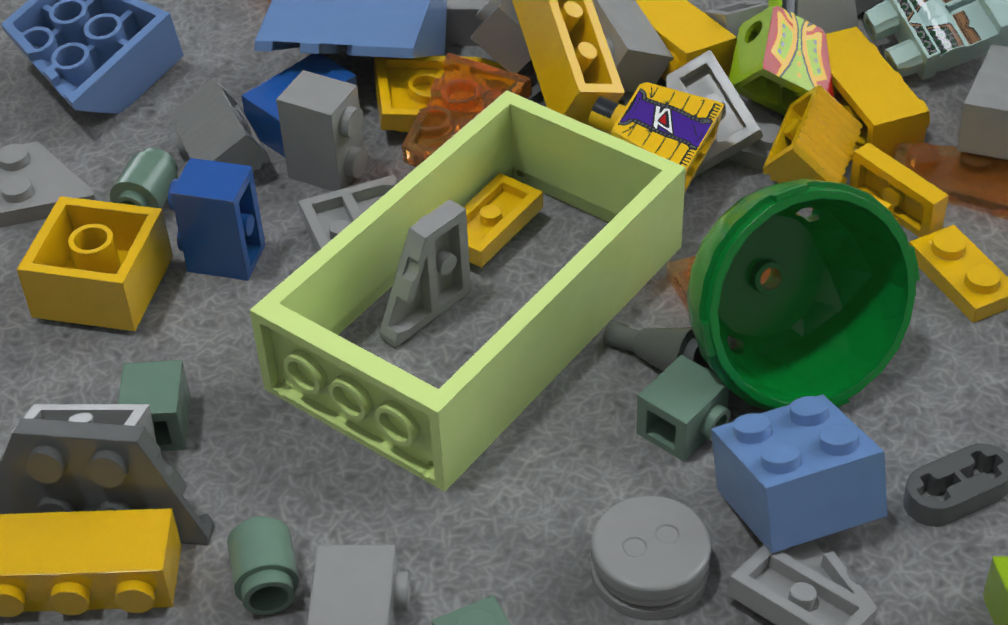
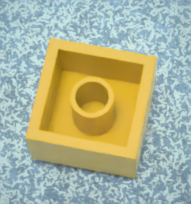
M60 196L16 269L31 317L136 331L173 258L163 210L161 208Z

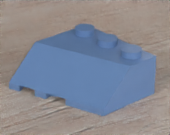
M28 0L1 23L4 32L76 111L120 114L184 56L171 14L141 0Z
M272 0L256 36L254 51L273 52V50L300 48V53L320 54L346 51L347 55L392 58H420L445 54L447 0Z

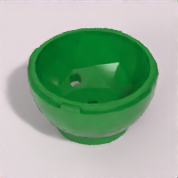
M802 178L767 186L741 198L718 218L704 237L691 267L687 290L689 321L702 357L728 389L748 404L770 411L790 405L794 400L805 396L816 397L824 395L837 408L850 403L849 398L859 393L884 370L899 350L908 329L916 296V281L920 280L915 249L909 245L905 232L890 210L870 193L844 183ZM808 207L812 209V214L806 218L796 213L800 209ZM771 268L768 279L761 285L763 272ZM728 336L736 339L737 347L734 350L729 347Z

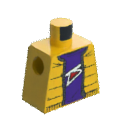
M646 82L638 86L626 106L599 96L591 110L588 125L686 167L685 193L716 139L725 104Z

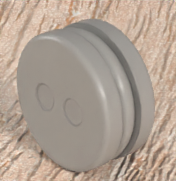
M638 496L613 505L598 519L591 537L592 582L603 601L617 612L642 620L672 618L693 607L706 590L711 557L710 534L703 520L686 505L661 496Z

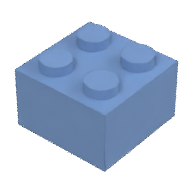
M824 395L801 397L794 400L790 405L760 414L750 413L741 415L734 422L711 428L717 489L771 553L888 516L884 450Z

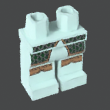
M884 0V2L864 12L863 27L874 42L894 34L899 44L885 49L884 59L902 77L917 72L918 76L925 80L935 76L936 72L951 69L987 54L991 44L1008 46V1Z

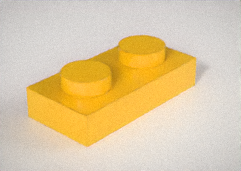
M869 142L854 151L850 186L893 204V216L899 219V224L918 237L928 235L943 228L949 197L947 193Z
M499 173L463 207L466 209L469 262L482 268L543 208V191Z
M955 225L909 241V245L915 249L918 267L972 323L1008 309V277Z

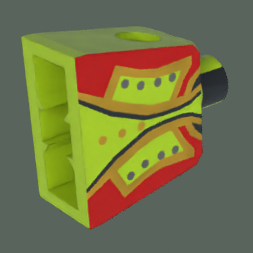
M769 0L768 8L748 19L740 26L729 80L738 94L784 116L792 102L817 85H821L834 97L826 34L822 28L798 16V0Z

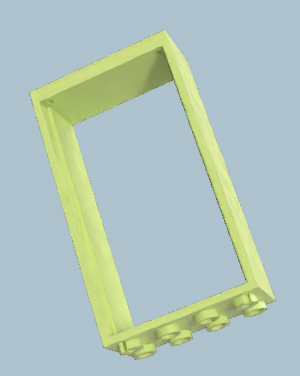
M506 90L249 310L264 389L445 492L682 247L686 167ZM499 173L609 222L439 389L339 336L346 327L393 286L409 228L417 223L420 218L431 213L449 199L464 207Z

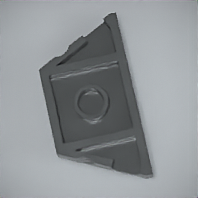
M21 418L11 435L0 462V514L172 508L181 543L202 545L209 544L214 528V522L208 513L198 516L183 496L187 484L176 469L163 460L160 447L144 426Z

